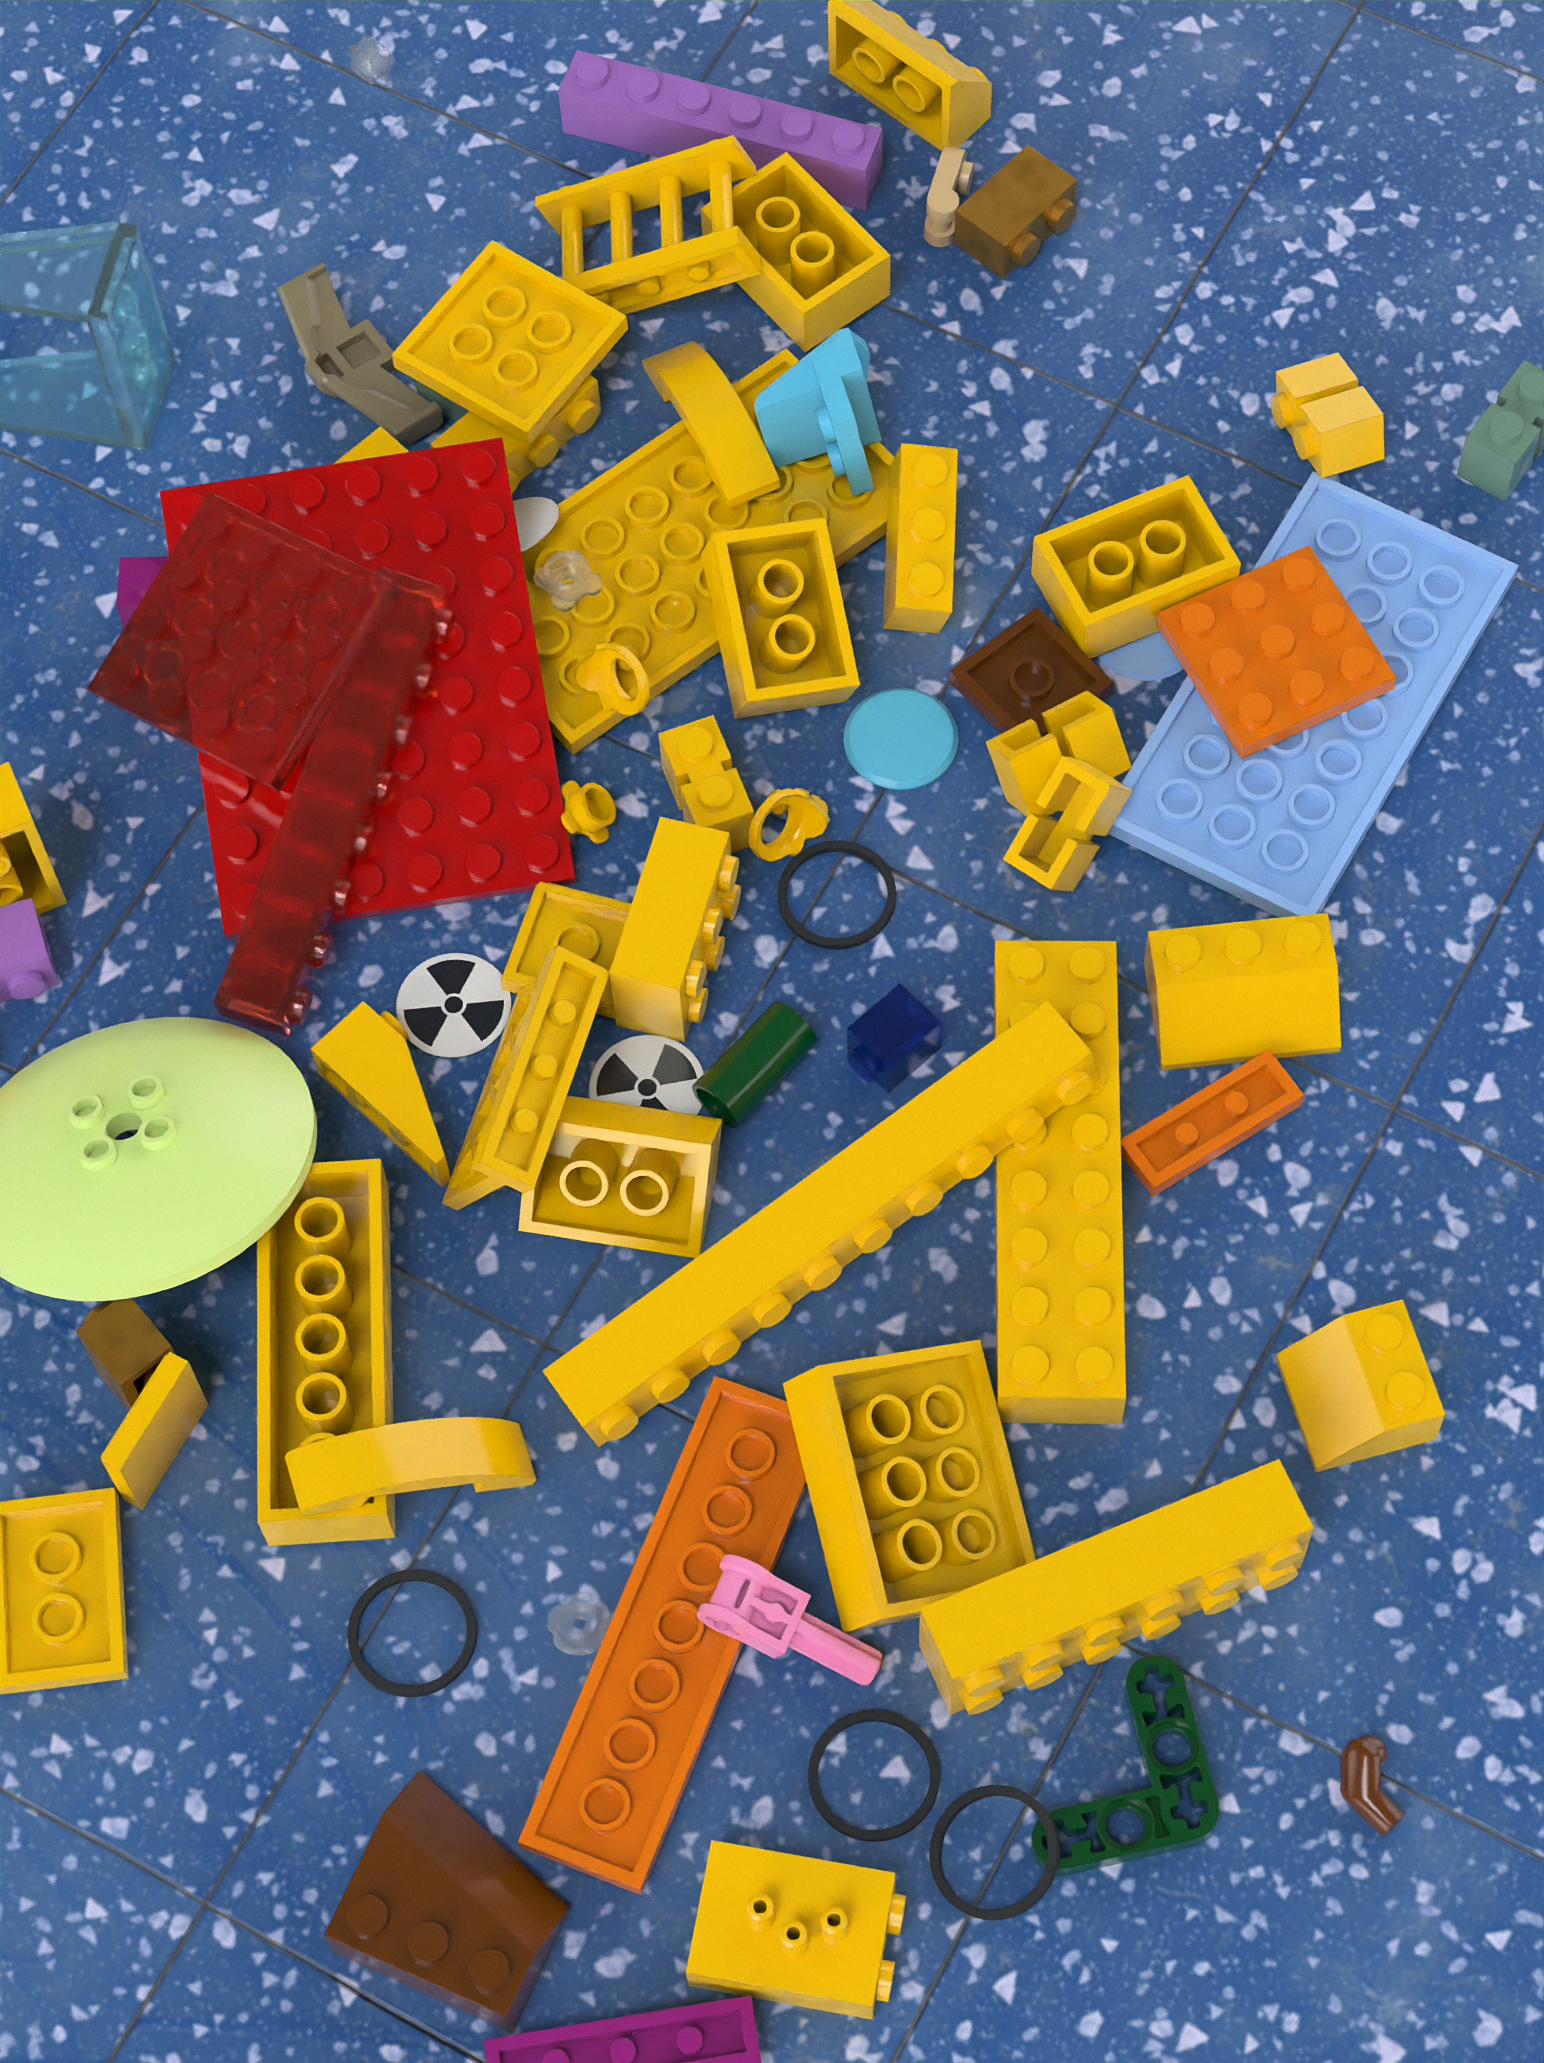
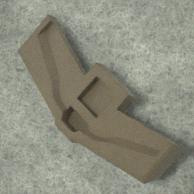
M324 262L317 264L277 288L305 358V372L322 393L344 399L405 444H411L441 426L443 415L440 406L434 401L430 403L391 374L397 370L394 368L392 359L394 351L371 322L365 319L352 328L349 327L327 274Z

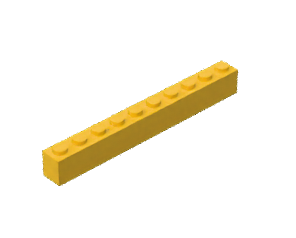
M1047 1000L543 1370V1373L598 1448L608 1440L614 1441L626 1436L635 1428L639 1418L659 1403L670 1402L679 1397L688 1388L692 1378L710 1365H720L729 1360L737 1353L741 1342L760 1328H769L778 1324L789 1314L792 1305L812 1290H822L831 1285L840 1276L843 1267L862 1253H872L881 1248L891 1238L893 1230L912 1216H922L930 1212L942 1200L943 1194L961 1180L972 1179L983 1173L992 1163L994 1156L1014 1141L1022 1142L1032 1137L1041 1128L1044 1119L1064 1104L1069 1106L1082 1100L1091 1091L1094 1082L1101 1078L1092 1052Z

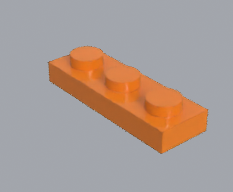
M1267 1049L1122 1138L1121 1156L1150 1195L1154 1197L1300 1107L1303 1103L1304 1094L1271 1051Z

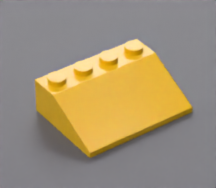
M980 1339L818 1365L783 1383L840 1623L844 1633L919 1618L920 1608L1036 1560Z

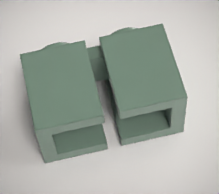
M1525 359L1499 392L1496 404L1493 402L1490 404L1466 436L1457 476L1506 502L1531 468L1533 458L1537 459L1544 450V370Z

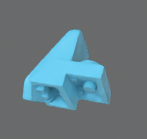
M849 327L839 329L761 391L756 397L754 409L768 454L774 466H786L827 452L835 478L846 474L852 495L855 496L874 490L863 446L881 441L882 439L867 386L870 352L866 341L849 330Z

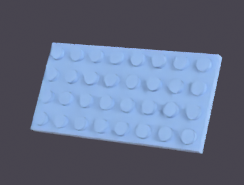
M1314 471L1253 570L1309 545L1397 677L1394 689L1241 759L1187 675L1133 763L1132 768H1130L1122 781L1123 785L1133 791L1107 833L1279 918L1321 913L1514 581L1519 566L1327 477L1321 478Z

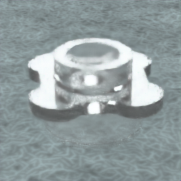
M575 550L561 551L552 555L547 560L545 566L538 568L534 574L536 586L540 589H545L552 597V606L562 612L572 610L575 602L586 595H596L602 589L601 576L597 573H591L589 563L584 555ZM565 579L574 580L571 584H565L563 582V580Z

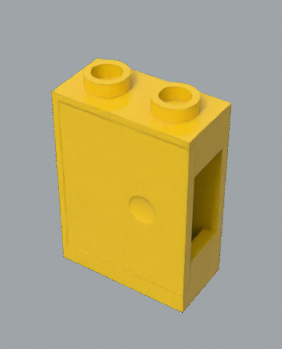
M711 1840L686 1968L688 1985L690 1987L739 1996L751 1995V1998L873 2020L876 2000L889 2002L895 1962L883 1960L887 1934L900 1936L904 1917L906 1895L895 1893L896 1873Z

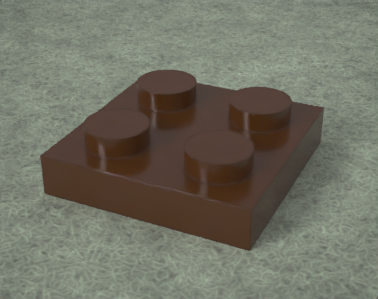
M1035 607L950 670V683L1000 734L1029 719H1033L1037 723L1041 737L1048 734L1041 713L1086 690L1102 701L1113 692V681L1038 607Z

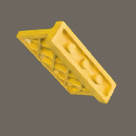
M556 945L547 952L538 979L518 991L442 1204L458 1211L504 1185L524 1194L534 1189L608 980L609 970Z

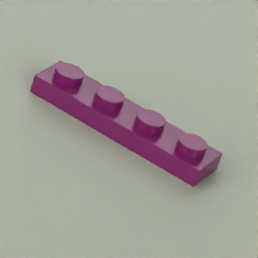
M751 1995L484 2040L486 2063H761Z

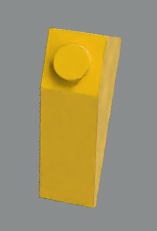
M362 1001L310 1048L318 1074L443 1188L450 1181L451 1177L440 1139L406 1040L409 1038L408 1033L401 1023L389 1012L384 1011L378 1015L370 1006Z

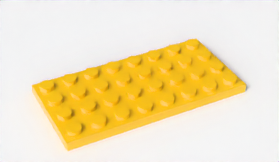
M787 348L732 385L757 429L765 448L766 445L755 413L754 404L756 397L761 391L799 362ZM680 420L557 505L559 517L551 531L535 545L521 552L551 732L574 755L628 717V715H623L615 709L604 711L598 693L589 692L581 688L573 673L578 659L587 651L593 650V645L600 642H615L623 646L629 645L636 648L639 654V661L648 678L650 687L649 701L721 651L701 555L713 533L825 517L836 569L887 533L889 467L894 456L879 441L863 446L874 490L855 496L852 495L846 474L835 478L827 452L786 466H774L780 479L781 488L729 508L707 472L705 456L684 422ZM615 665L617 679L622 689L631 698L636 699L638 683L633 670H623Z

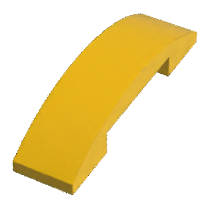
M690 341L642 360L643 368L664 402L671 401L705 456L707 472L729 508L781 488L780 479L748 412L722 370L703 347L694 341Z
M451 1417L384 1425L314 1442L290 1450L285 1455L301 1515L361 1508L371 1496L472 1483L477 1493L530 1486L536 1481L519 1423L496 1418Z

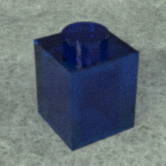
M899 983L847 1028V1060L853 1070L863 1080L869 1083L875 1080L890 1093L941 1049L942 1022Z

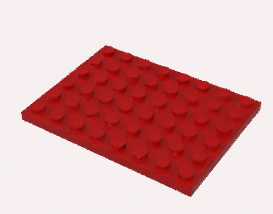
M502 437L159 491L223 931L227 940L533 891L539 882L553 883L561 886L576 884L568 831L561 820L564 807Z

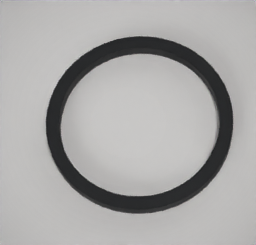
M825 841L805 848L787 864L778 885V905L786 925L803 941L825 949H849L860 946L875 938L889 923L896 904V885L888 865L871 849L850 841ZM829 852L851 853L864 858L877 868L885 881L888 896L881 916L871 927L850 937L829 938L810 932L793 917L786 899L789 881L804 862L817 855Z
M404 1570L381 1578L361 1595L349 1619L348 1646L355 1666L371 1685L394 1696L421 1697L447 1687L465 1670L476 1646L477 1623L468 1598L451 1580L426 1570ZM410 1581L427 1582L449 1592L463 1609L467 1622V1637L463 1651L452 1668L431 1682L414 1686L390 1683L372 1672L360 1654L358 1629L362 1615L371 1601L389 1587Z
M865 1710L839 1719L828 1727L818 1739L809 1761V1789L818 1812L838 1832L856 1840L882 1842L907 1834L928 1815L935 1802L939 1788V1764L931 1742L913 1722L888 1711ZM884 1722L903 1729L921 1746L929 1764L930 1784L923 1803L909 1819L888 1829L865 1830L845 1823L828 1808L819 1789L818 1767L825 1748L840 1732L859 1723Z
M987 1785L972 1789L958 1797L946 1808L934 1828L929 1851L931 1872L942 1895L950 1904L965 1914L990 1921L1016 1917L1037 1904L1053 1883L1060 1859V1843L1056 1826L1047 1810L1036 1799L1022 1790L1006 1785ZM993 1796L1014 1798L1028 1805L1043 1824L1048 1842V1857L1044 1872L1034 1889L1017 1903L998 1909L974 1907L960 1899L951 1889L945 1878L941 1860L945 1834L954 1818L973 1802Z

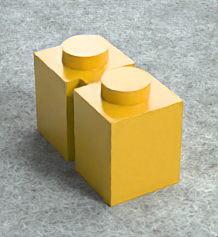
M1338 352L1276 371L1277 395L1271 397V410L1274 420L1280 429L1286 428L1293 437L1294 446L1299 457L1302 460L1308 459L1321 478L1385 459L1383 412L1363 386L1358 387L1357 377Z
M1087 690L1041 713L1048 731L1047 735L1041 737L1037 723L1033 719H1029L986 741L1007 802L1026 817L1029 813L1047 816L1057 812V810L1045 809L1035 802L1062 756L1085 760L1112 778L1132 768L1112 708Z
M714 715L658 733L662 769L679 810H683L684 822L729 832L731 853L748 848V834L754 817V810L737 769H732V758Z
M1062 756L1035 802L1045 809L1063 811L1062 816L1058 821L1052 816L1029 813L1003 860L1050 890L1074 892L1100 847L1090 841L1093 835H1107L1133 790L1085 760Z

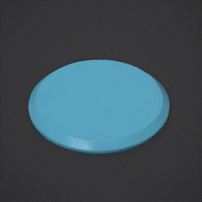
M910 688L887 689L867 697L852 711L844 729V749L852 767L869 782L894 790L915 789L938 779L953 763L959 745L958 727L949 709L934 696Z

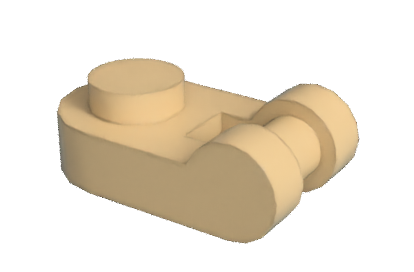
M947 145L943 147L927 196L924 238L930 245L935 247H946L953 243L955 238V210L959 207L958 194L967 195L970 189L975 164L966 161L967 151Z

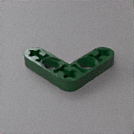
M1155 1655L1137 1660L1128 1672L1124 1687L1125 1700L1149 1789L1049 1812L1056 1828L1062 1827L1065 1837L1086 1834L1087 1825L1084 1820L1094 1818L1095 1840L1101 1852L1097 1853L1090 1852L1091 1839L1072 1844L1070 1857L1059 1859L1055 1876H1068L1194 1847L1206 1842L1213 1834L1219 1817V1803L1184 1676L1180 1668L1170 1659ZM1147 1674H1155L1159 1683H1170L1171 1687L1165 1689L1163 1697L1165 1713L1169 1717L1176 1712H1180L1181 1718H1163L1150 1726L1145 1725L1144 1720L1154 1721L1156 1715L1151 1694H1139L1137 1690L1144 1686ZM1165 1734L1180 1736L1187 1742L1190 1748L1189 1759L1178 1767H1168L1161 1764L1153 1753V1743L1157 1738ZM1196 1774L1199 1781H1188L1186 1790L1192 1807H1204L1206 1813L1200 1815L1196 1829H1188L1184 1819L1173 1820L1171 1814L1178 1811L1180 1804L1176 1784L1164 1790L1161 1782L1179 1783ZM1119 1811H1127L1135 1814L1140 1819L1144 1833L1138 1842L1132 1845H1120L1108 1836L1106 1821L1112 1814ZM1039 1819L1035 1823L1031 1835V1854L1035 1863L1044 1871L1047 1863L1048 1849H1044L1042 1844L1047 1843V1836Z

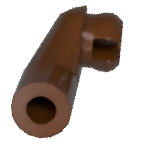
M1362 1735L1358 1739L1349 1741L1340 1756V1792L1343 1799L1382 1837H1385L1402 1820L1406 1813L1380 1789L1381 1762L1387 1759L1385 1745L1376 1736Z

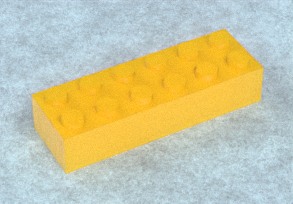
M381 1159L312 1163L304 1184L292 1204L279 1220L257 1240L258 1524L268 1546L395 1538V1493L371 1496L361 1508L301 1515L285 1460V1455L290 1450L331 1437L393 1424L389 1186Z
M1277 1459L920 1608L919 1647L949 1714L952 1715L966 1709L969 1715L979 1714L1002 1702L1004 1699L1002 1693L1023 1684H1026L1028 1690L1044 1687L1063 1675L1061 1668L1083 1659H1085L1088 1665L1103 1662L1118 1654L1122 1650L1121 1643L1142 1634H1144L1146 1640L1160 1638L1177 1629L1181 1625L1180 1618L1203 1609L1205 1615H1213L1236 1604L1240 1600L1238 1594L1261 1585L1264 1591H1269L1287 1584L1298 1575L1297 1569L1302 1566L1314 1527L1280 1459Z

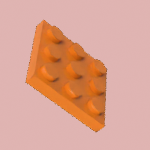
M1309 545L1157 613L1156 626L1241 759L1393 690L1397 677Z

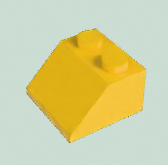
M1403 1299L1342 1315L1276 1354L1275 1359L1315 1473L1436 1440L1445 1417V1412Z

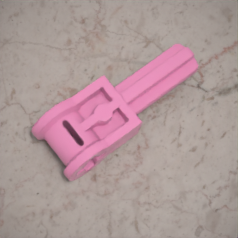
M730 1554L723 1556L719 1565L723 1571L709 1603L701 1604L696 1614L700 1621L715 1631L735 1638L774 1659L785 1654L787 1648L790 1647L862 1686H868L872 1682L881 1666L882 1654L880 1651L806 1613L805 1608L811 1597L808 1593L777 1578L767 1569L748 1559Z

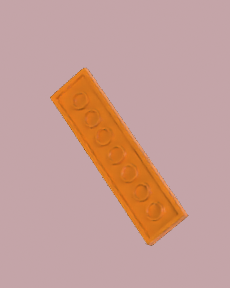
M714 1375L518 1839L519 1848L642 1896L744 1644L735 1638L726 1636L708 1627L698 1619L696 1614L700 1605L709 1603L723 1573L719 1565L724 1555L730 1554L748 1559L767 1569L771 1574L773 1573L808 1487L787 1401Z

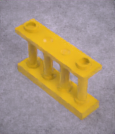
M734 135L714 139L693 148L578 184L564 186L558 190L535 197L537 209L559 236L561 235V279L624 315L761 274L759 253L739 226H734L732 182L756 175V165ZM710 189L712 232L683 242L682 198ZM660 205L661 248L633 257L632 213ZM610 220L611 263L584 272L583 228Z

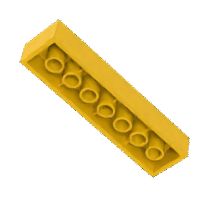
M995 940L993 969L994 1039L1048 1000L1090 1049L1101 1077L1094 1082L1091 1091L1082 1100L1069 1106L1064 1104L1045 1118L1041 1128L1032 1137L1022 1142L1014 1141L994 1156L996 1404L1001 1423L1122 1424L1126 1403L1116 941Z

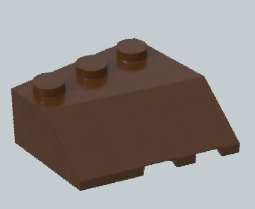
M419 1769L383 1812L325 1931L324 1937L334 1953L514 2033L570 1909Z

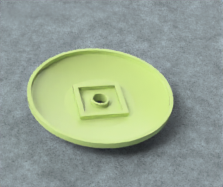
M161 1017L117 1024L73 1039L30 1063L0 1088V1277L25 1290L53 1298L75 1301H108L148 1295L176 1287L220 1267L242 1253L260 1239L289 1208L302 1188L311 1168L316 1150L317 1117L310 1091L301 1072L280 1048L264 1037L230 1023L194 1017ZM138 1130L134 1136L128 1139L114 1140L125 1131Z

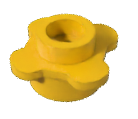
M568 781L563 784L561 794L565 799V805L563 806L564 813L561 815V820L564 827L572 834H585L589 836L595 844H601L609 837V831L606 827L613 823L616 817V808L611 795L605 788L596 783H587L582 787L575 781Z

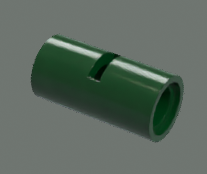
M774 1001L692 1085V1091L700 1104L713 1117L723 1119L722 1123L728 1127L736 1128L817 1044V1037L810 1025L795 1010L782 1002Z

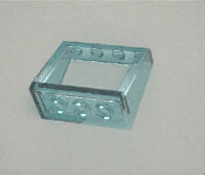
M109 222L0 234V310L87 322L96 349L0 360V428L147 450L175 358L137 225Z

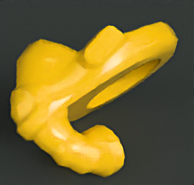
M600 642L593 645V650L587 651L578 659L573 673L581 688L589 692L598 693L604 711L615 709L623 715L633 716L645 710L649 703L650 687L647 674L639 661V654L636 648L629 645L623 646L615 642ZM615 665L623 670H633L638 683L636 699L631 698L622 689L617 679Z
M786 788L771 791L768 794V798L757 809L751 821L748 834L749 847L758 858L769 862L780 860L787 855L796 856L802 851L806 839L823 834L830 821L827 814V804L819 796L813 794L809 796V791L803 788ZM771 810L778 815L788 811L787 822L781 834L771 843L763 844L761 829L766 816Z

